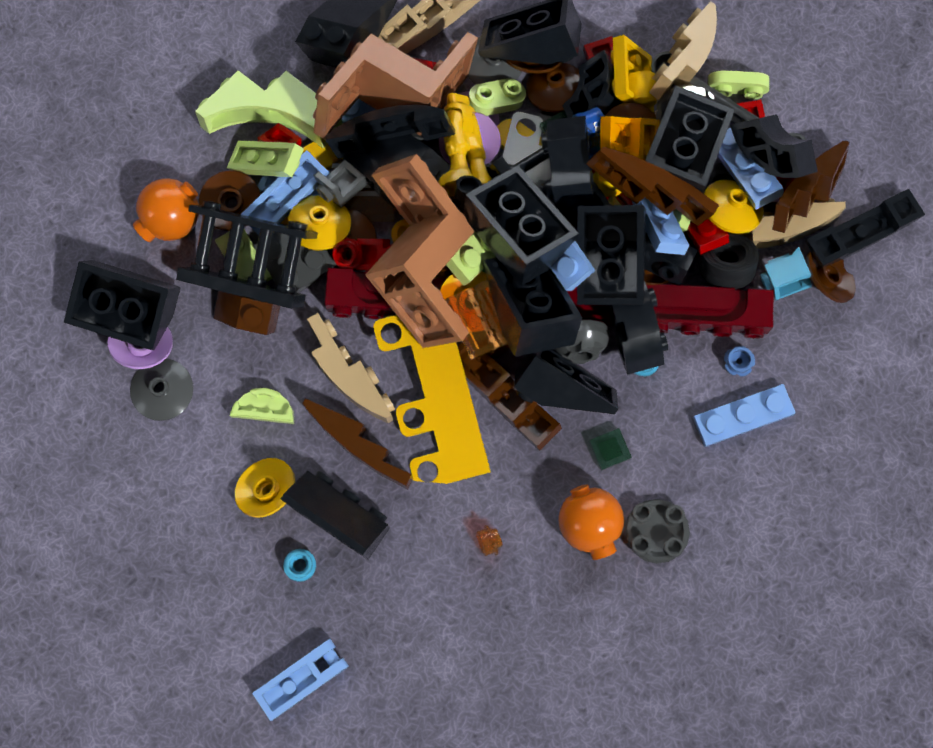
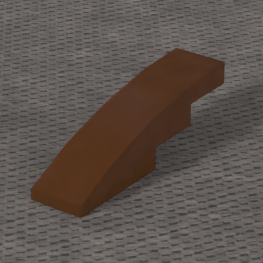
M842 141L822 153L815 159L818 172L795 178L788 185L776 204L772 230L785 233L793 215L807 218L815 199L824 202L829 201L845 167L850 142Z
M603 146L586 163L635 204L646 198L666 215L677 209L697 226L714 215L719 207L716 202L691 184L663 168L627 153Z
M469 337L458 346L467 382L540 451L562 429L560 423L540 407L537 402L529 403L519 397L516 393L517 390L514 388L515 381L511 374Z
M304 399L303 406L343 449L377 474L408 490L413 480L412 474L386 463L390 454L388 449L362 438L366 430L364 424L311 400Z

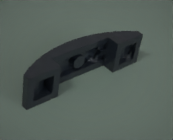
M398 105L374 110L355 117L326 134L325 140L336 157L340 159L367 153V143L418 132L427 141L455 135V128L444 109L428 105Z
M907 189L843 224L829 227L807 238L805 242L822 268L852 256L922 218L925 213L910 189Z

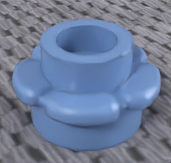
M735 346L734 349L727 350L724 355L725 369L731 375L746 376L752 371L751 367L755 365L753 353L744 346ZM741 359L742 363L738 364L736 360Z

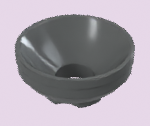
M582 320L575 344L554 350L561 356L571 360L574 364H585L588 361L596 360L609 343V328L606 324L599 321Z

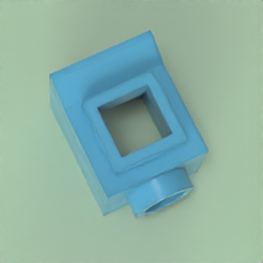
M799 247L792 255L788 253L769 260L768 264L764 265L765 272L760 274L765 290H774L776 300L812 287L809 278L811 273Z

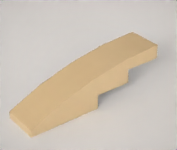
M421 0L412 9L407 4L384 25L378 38L407 54L455 22L480 0Z

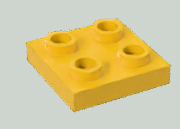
M625 35L613 37L611 61L614 66L612 90L615 96L624 103H640L654 113V105L657 104V99L649 93L656 83L652 79L655 75L651 69L652 56Z

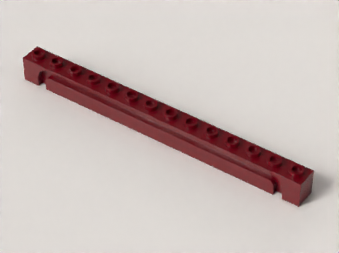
M328 268L325 306L328 312H333L332 315L334 317L350 318L352 313L364 314V317L367 319L378 320L382 319L383 315H396L365 274L369 270H366V272H355L353 269ZM448 277L434 278L431 283L440 290ZM646 285L647 289L653 288L656 294L658 305L654 307L660 332L668 333V329L681 330L683 335H698L700 331H713L712 335L716 337H729L732 335V332L744 333L746 338L757 339L763 338L764 334H768L773 328L774 290L747 289V291L735 290V288ZM577 287L572 291H567L580 312L582 320H594L602 322L607 326H613L607 305H577ZM469 298L463 300V305L466 308H473Z

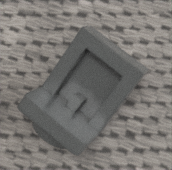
M346 160L326 177L319 171L314 174L318 184L316 188L318 194L326 202L329 203L332 200L340 208L346 205L368 184L366 177Z

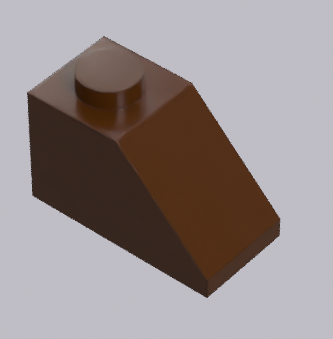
M219 291L213 319L236 329L269 335L275 332L280 306Z

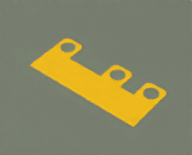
M397 315L378 319L374 323L373 328L380 350L387 352L411 345L425 397L424 399L401 404L397 407L396 416L400 431L406 437L434 431L439 452L423 455L411 460L410 469L413 481L424 482L418 477L417 469L425 461L433 462L438 468V475L431 481L432 483L448 484L490 473L457 342L422 348ZM395 323L400 327L402 335L399 341L390 344L382 339L381 330L384 325ZM411 408L419 409L424 415L423 424L416 429L407 427L403 420L405 412Z

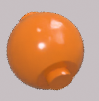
M164 178L149 183L141 191L136 202V214L139 219L133 223L134 229L147 242H151L154 238L163 241H174L185 237L193 230L199 218L198 213L188 211L189 205H199L196 199L198 196L197 191L188 182L182 183L176 179Z
M588 484L572 489L570 491L571 496L565 499L559 511L558 521L562 536L575 549L590 552L592 560L602 559L614 554L617 551L614 541L620 537L624 527V514L620 503L608 491L596 487L590 488Z

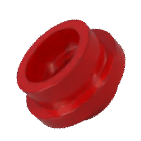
M345 238L344 241L337 243L332 255L335 263L341 269H356L363 261L364 251L357 240ZM349 249H351L353 253L352 259L350 260L346 256V253Z

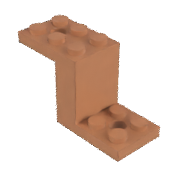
M467 32L460 42L455 40L448 50L447 58L444 61L439 60L432 70L371 33L363 43L358 42L355 45L346 63L341 62L337 66L333 78L328 83H322L315 95L317 108L313 114L315 119L314 133L325 139L326 134L331 132L358 99L376 110L398 105H428L443 109L447 104L446 96L450 93H456L468 77L478 37Z
M417 154L381 166L371 176L409 224V227L365 275L422 348L463 341L469 334V331L462 323L460 316L451 309L444 300L441 291L431 281L475 231L467 222L466 217L449 198L446 190L440 186L429 171L427 164Z

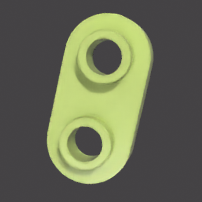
M716 71L708 75V85L726 97H730L732 94H744V97L747 99H759L769 92V76L759 72Z
M507 78L476 84L470 89L468 97L470 106L475 109L476 113L489 116L519 109L526 97V90L519 81Z

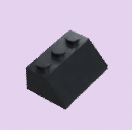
M519 165L465 195L463 215L466 217L467 222L521 286L548 271L578 238L579 233Z
M95 260L79 261L63 323L146 349L155 350L173 318L181 287Z
M307 470L280 499L296 512L369 560L390 529L389 525L385 523L388 517L374 507L367 511L358 505L361 499L347 489L340 493L331 487L334 481L322 472L318 471L314 475Z

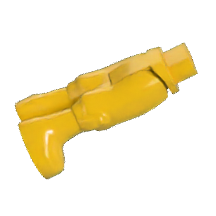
M450 93L446 96L447 105L444 107V110L455 128V135L444 137L445 151L450 158L451 165L450 170L443 174L438 181L449 197L455 196L456 182L462 176L476 177L482 185L492 180L485 165L486 153L479 124L475 116V109L470 106L468 96L457 93Z

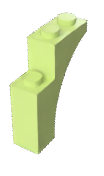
M237 71L230 78H226L221 83L219 89L209 98H205L199 104L198 109L195 110L200 127L209 134L240 123H280L305 135L321 148H324L327 144L325 139L314 133L315 119L313 114L317 108L316 93L287 71L279 78L273 79L266 90H263L240 71ZM342 119L337 123V125L333 129L343 124Z

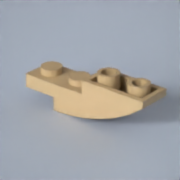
M712 1L703 10L697 8L687 20L689 26L683 23L672 38L676 42L669 51L672 54L667 61L670 65L668 67L664 63L652 78L656 83L649 93L657 100H660L673 84L676 86L689 84L706 61L715 39L717 26L716 5Z
M830 198L828 202L817 200L813 203L807 218L793 215L785 233L772 230L773 213L763 212L762 221L757 228L751 232L739 235L750 239L757 249L790 243L809 236L830 224L840 216L846 208L845 202H835L833 198Z
M319 313L307 318L322 345L311 353L332 384L363 411L386 423L393 421L390 412L395 410L388 395L386 393L380 395L375 385L379 383V380L371 366L364 368L361 361L348 366L353 361L345 346L343 345L338 348L333 340L337 333L330 320L326 319L323 321Z

